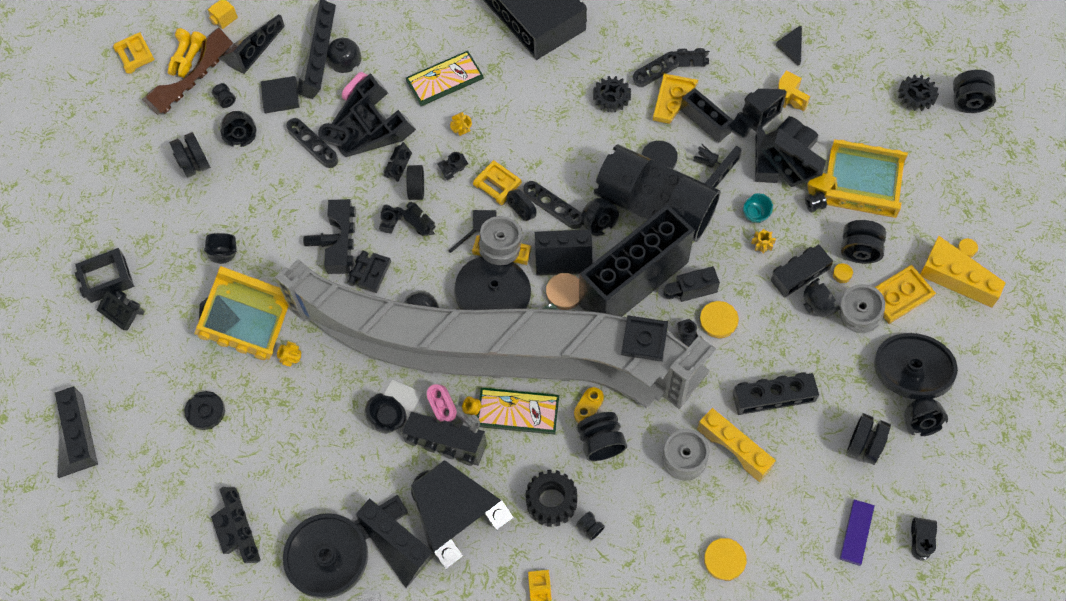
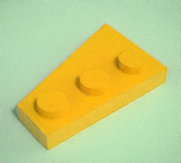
M664 73L653 121L670 124L680 111L682 97L693 88H696L698 80Z

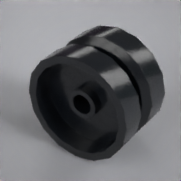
M975 69L965 71L955 77L953 81L954 105L959 111L979 113L994 106L996 102L994 75L990 72Z
M193 131L184 135V140L187 144L185 148L178 138L169 142L174 152L173 155L187 178L196 175V170L192 164L196 162L201 171L211 168Z
M855 220L844 226L841 254L845 259L860 264H871L882 260L885 250L884 243L886 241L885 227L869 220Z
M862 413L850 439L846 454L857 458L865 448L863 460L875 465L886 445L891 424L879 420L874 429L871 430L874 418Z

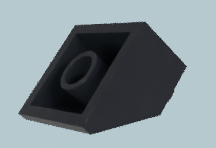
M758 88L755 92H750L745 97L742 111L746 116L755 121L752 127L755 132L758 126L763 128L782 112L787 94L786 90Z

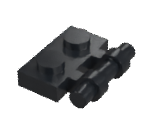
M362 250L360 256H357L355 260L356 265L348 275L347 284L354 286L355 282L360 280L359 288L377 293L390 266L391 258L373 253L369 259L367 258L369 253ZM367 266L364 273H361L362 267Z

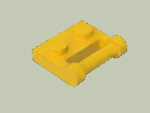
M140 32L113 45L114 51L120 56L124 64V70L128 74L133 73L136 68L155 60ZM127 47H129L135 59L131 62L124 51Z
M493 160L473 181V186L482 189L496 199L499 205H503L507 200L508 192L517 189L522 181ZM486 179L489 180L494 185L503 190V192L501 194L498 193L492 187L487 185L484 181Z

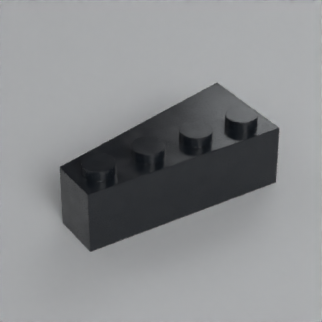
M415 412L410 413L402 432L405 442L409 445L416 446L418 444L429 452L435 453L437 451L443 453L442 455L446 458L460 459L462 463L468 466L473 464L479 466L487 446L486 435L483 430L478 429L477 433L470 430V427L464 425L461 428H456L449 421L444 420L441 423H437L435 418Z

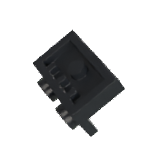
M120 290L107 291L96 310L122 330H128L136 315H143L145 311L140 308L139 303L129 300L124 292Z

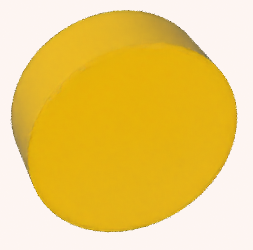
M969 238L961 240L957 246L960 251L970 258L978 251L977 243Z
M844 263L836 265L833 270V278L839 283H847L853 276L852 268Z

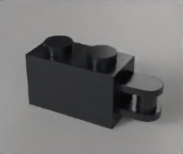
M714 266L677 275L676 282L668 283L665 286L664 297L666 299L680 297L681 302L717 293L720 281Z

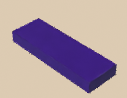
M853 500L839 560L858 566L862 565L875 505Z

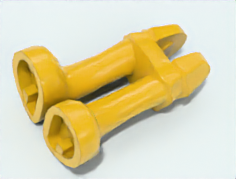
M178 28L175 32V38L178 40L179 45L170 59L167 73L175 76L178 70V76L185 78L192 68L191 63L195 55L202 48V41L206 36L196 31L190 35L185 29ZM189 45H190V48H189V50H188V52H187V54H186V56H185V58H184L183 56H184V54H185L187 48H188Z

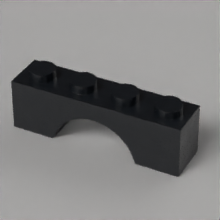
M351 199L328 200L327 217L330 225L341 230V235L333 246L325 249L324 267L327 274H349L350 267L353 266L351 250H354L352 233H355L353 217H356V207L352 206Z

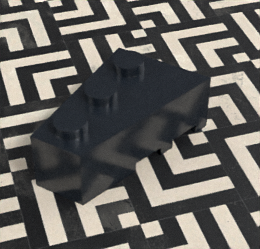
M780 128L765 134L763 137L760 151L790 187L822 176L826 160Z

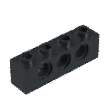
M801 372L791 377L783 375L774 380L760 379L756 383H739L734 387L733 397L738 415L813 403L817 401L819 392L814 374ZM794 386L798 388L799 391H792L790 387ZM770 390H777L779 395L772 394ZM751 393H757L760 398L752 397Z

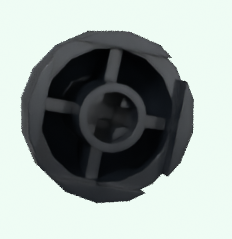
M342 37L333 40L329 44L327 62L334 71L348 73L353 71L354 67L360 65L362 60L361 52L354 41Z
M232 111L227 113L221 120V138L230 146L240 145V147H244L250 144L256 137V124L246 112Z
M596 198L585 205L581 215L582 223L586 229H591L592 235L601 236L605 234L603 230L608 227L612 229L618 221L619 211L612 202L604 198Z
M817 278L805 288L803 294L805 303L803 306L809 314L813 312L819 317H828L839 311L840 306H834L835 298L824 283L819 285L820 279Z
M932 398L914 400L907 406L904 414L907 429L912 435H915L914 433H921L920 436L935 434L943 428L942 424L944 422L946 424L948 422V415L945 409L937 400Z

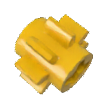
M461 112L451 117L450 128L454 133H458L461 136L471 131L472 120L468 115H464Z
M763 229L759 233L755 231L751 244H755V251L758 250L764 254L767 250L772 251L776 238H772V231L769 232Z
M287 341L286 345H280L278 348L277 358L280 359L279 362L282 365L291 367L292 363L296 364L300 361L301 350H299V346L296 343Z

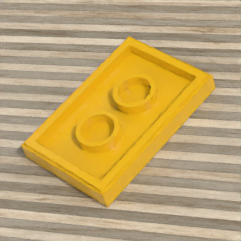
M912 264L875 286L884 297L885 311L883 318L888 324L936 295V292Z

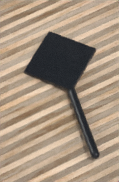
M473 210V229L449 249V253H452L476 231L480 232L481 226L486 220L496 217V210Z

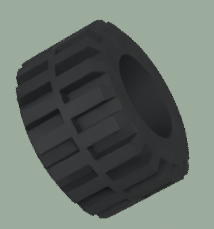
M547 470V474H544L542 471L539 473V477L534 476L532 482H529L525 493L527 510L535 521H539V524L547 523V527H552V524L560 526V522L563 521L565 524L568 522L569 517L572 518L574 510L577 508L578 495L573 480H569L567 474L560 475L558 470L555 473H552V470ZM547 490H557L564 496V500L556 507H546L539 501L541 494Z

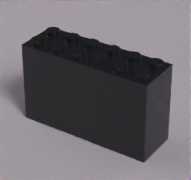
M483 0L536 60L586 31L587 7L580 0Z
M667 204L579 274L580 307L584 311L624 316L689 263L695 230Z

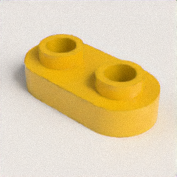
M591 387L585 391L574 410V418L577 423L597 414L604 400L603 392L599 388ZM595 394L597 398L592 399L590 396ZM585 410L588 413L586 415H582L580 412Z

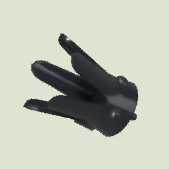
M703 144V147H698V154L702 157H693V161L705 163V165L712 168L715 163L721 164L717 161L719 155L712 153Z

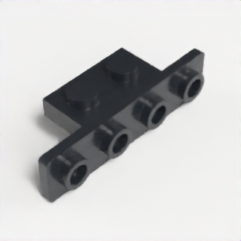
M235 487L220 488L225 507L211 516L223 554H230L239 548L244 563L260 562L258 549L255 545L237 489Z

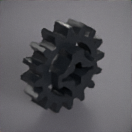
M914 74L912 79L908 76L905 81L901 82L898 89V98L902 99V104L907 103L906 108L912 106L913 111H916L917 108L923 111L925 107L930 109L931 105L935 104L939 95L937 93L938 87H934L935 82H929V77L923 79V75L917 78Z
M608 76L607 80L601 78V83L596 82V87L593 88V100H596L595 105H601V110L607 108V112L610 109L616 112L617 108L623 110V105L628 106V102L631 101V88H628L629 83H624L623 78L617 80V76L614 79Z

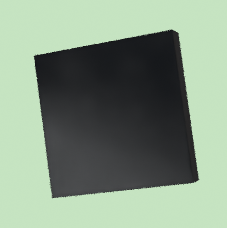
M295 76L261 81L265 113L300 108Z
M627 315L621 355L663 362L668 321Z

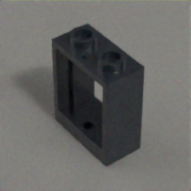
M119 248L75 264L77 269L75 276L82 286L79 288L80 293L90 303L103 299L107 291H125L135 287L125 256ZM116 263L119 278L93 288L89 287L86 273Z

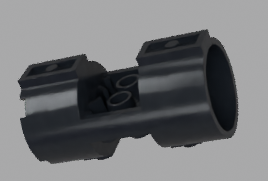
M615 145L613 147L614 153L607 155L596 179L598 189H594V195L604 198L647 220L668 204L695 230L693 241L697 242L716 211L721 191L622 145Z

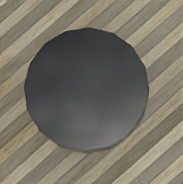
M650 142L642 151V155L672 169L677 164L678 153L675 147L668 142Z
M198 392L191 400L187 401L184 409L185 418L195 429H212L223 419L225 405L222 399L214 392Z

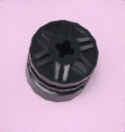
M615 412L594 414L577 424L576 428L580 434V440L585 442L583 450L588 461L595 462L609 459L627 449L624 434L618 432L621 425Z

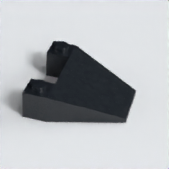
M371 73L357 84L331 123L346 128L352 134V141L348 146H337L344 157L404 141L416 130L409 119L399 110L388 119L384 117L375 104L384 98L388 92Z
M445 460L411 485L429 549L433 551L434 556L445 569L463 557L452 541V538L483 515L489 525L498 530L513 518L502 500Z

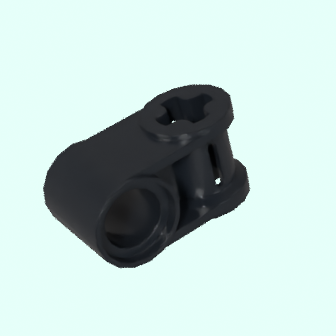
M914 517L912 520L911 552L917 560L924 561L928 559L936 550V520Z

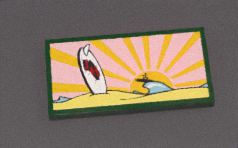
M467 50L406 77V82L420 106H424L484 79Z
M481 388L479 397L481 409L477 414V418L480 421L479 427L556 434L559 395Z

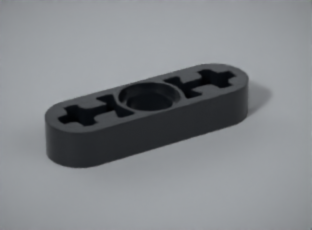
M674 51L667 52L636 70L633 74L635 85L644 87L662 77L664 73L667 74L676 69L680 64L679 55ZM669 58L675 59V63L669 62ZM658 65L662 69L659 73H653L651 71L652 67ZM639 75L644 77L643 81H641L640 79L638 80Z

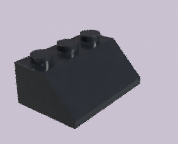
M591 229L534 232L536 276L558 275L560 273L580 274L593 264Z

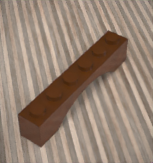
M218 27L202 41L199 60L189 75L177 83L154 87L142 100L157 115L161 113L166 114L172 108L170 104L173 101L177 103L184 96L182 93L186 89L188 91L196 85L194 81L198 77L202 79L208 73L206 69L210 66L213 68L220 61L218 58L225 54L233 42Z

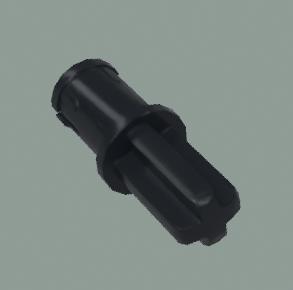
M321 233V235H306L303 237L304 246H322L323 248L324 246L334 245L339 240L341 234Z

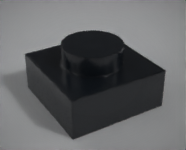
M739 112L734 119L732 130L743 138L747 137L755 121L744 113Z

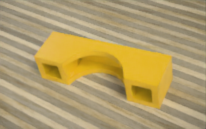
M711 408L699 421L697 430L712 443H719L730 450L741 462L743 469L758 482L773 468L776 460L715 409Z

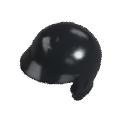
M211 233L206 236L204 252L214 263L226 264L237 253L236 238L232 234Z

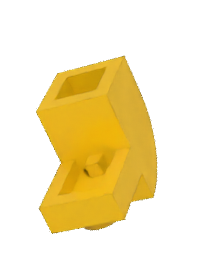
M787 70L780 78L777 89L787 91L783 107L785 108L789 103L794 108L805 111L811 96L798 90L802 78Z

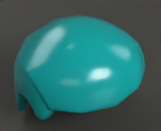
M755 193L744 202L743 214L752 223L764 222L773 212V203L765 194Z

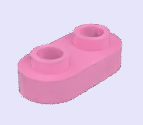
M359 72L344 88L342 99L347 101L357 84L368 75L364 72Z
M440 384L430 386L427 390V399L436 418L440 422L444 420L453 421L457 411L447 388ZM439 391L441 392V397H440V398L438 397V392H439ZM447 409L449 410V415H448V416L446 415V410H447Z

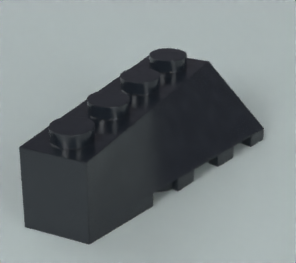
M74 386L55 392L61 421L58 478L98 465L83 395Z
M369 498L356 513V517L402 584L407 588L433 558V551Z

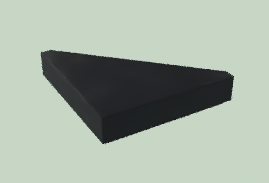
M798 26L776 43V46L798 66L801 63L802 26Z

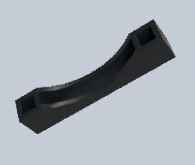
M319 0L312 10L310 44L297 87V94L310 99H314L321 90L336 8L335 4L325 0Z

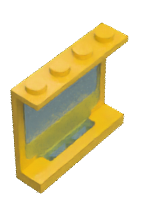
M834 139L830 150L827 174L837 178L838 187L836 190L830 189L828 193H824L827 205L897 218L901 210L902 203L899 202L903 167L908 152Z
M220 266L194 334L198 335L202 340L210 339L216 341L222 347L230 346L236 348V351L240 353L253 354L257 359L270 360L288 309V304L280 287Z

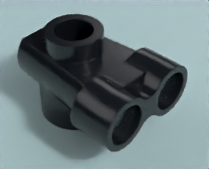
M452 152L448 156V160H442L437 164L448 181L454 177L455 173L464 170L465 166L469 163L463 153Z
M387 204L383 205L379 230L391 234L398 220L402 219L399 211L403 209L400 207L393 208Z
M687 319L678 322L677 327L682 343L689 347L698 337L695 322Z

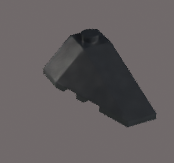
M278 14L227 49L223 55L227 65L245 74L285 27L282 16Z

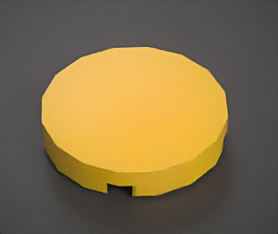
M714 301L705 305L701 311L699 321L703 331L705 330L711 337L720 339L730 336L737 329L739 317L732 305L723 301Z
M720 538L713 541L707 547L704 555V565L707 571L718 580L731 581L738 578L743 573L747 564L746 553L743 547L737 541L729 538Z

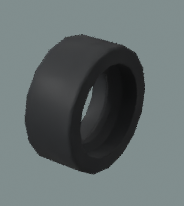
M422 165L407 166L406 188L408 200L424 199V169Z

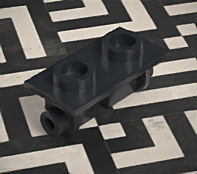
M682 48L674 51L680 58L678 67H690V60H693V67L709 65V58H706V56H708L710 51H705L704 48H696L694 51Z
M404 142L394 148L390 158L393 162H388L383 171L384 177H393L397 182H399L412 155V152Z
M409 202L406 205L407 210L399 211L405 221L410 223L418 234L422 236L435 234L433 232L436 227L434 225L435 222L426 213L420 217L423 210L416 203Z

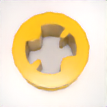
M470 396L466 397L462 404V411L470 415H477L481 409L480 400Z

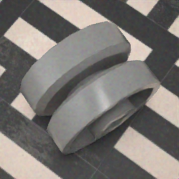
M504 216L492 217L483 223L480 230L479 251L484 260L495 265H507L515 261L519 256L522 231L518 223Z
M865 284L849 288L841 299L840 317L842 323L856 333H867L880 325L885 311V300L881 292L877 288Z
M681 429L672 433L666 440L662 456L663 466L668 474L675 479L683 481L693 480L700 476L705 470L710 453L708 442L703 435L691 429Z

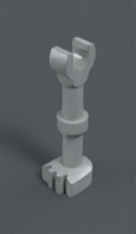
M440 391L438 392V397H439V398L441 397V392H440ZM455 405L456 417L463 422L464 426L470 427V430L475 432L480 426L479 418L475 415L468 417L459 405Z

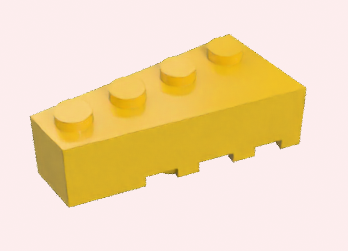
M938 236L920 273L927 280L991 308L1000 298L1006 284L1005 281L940 236Z

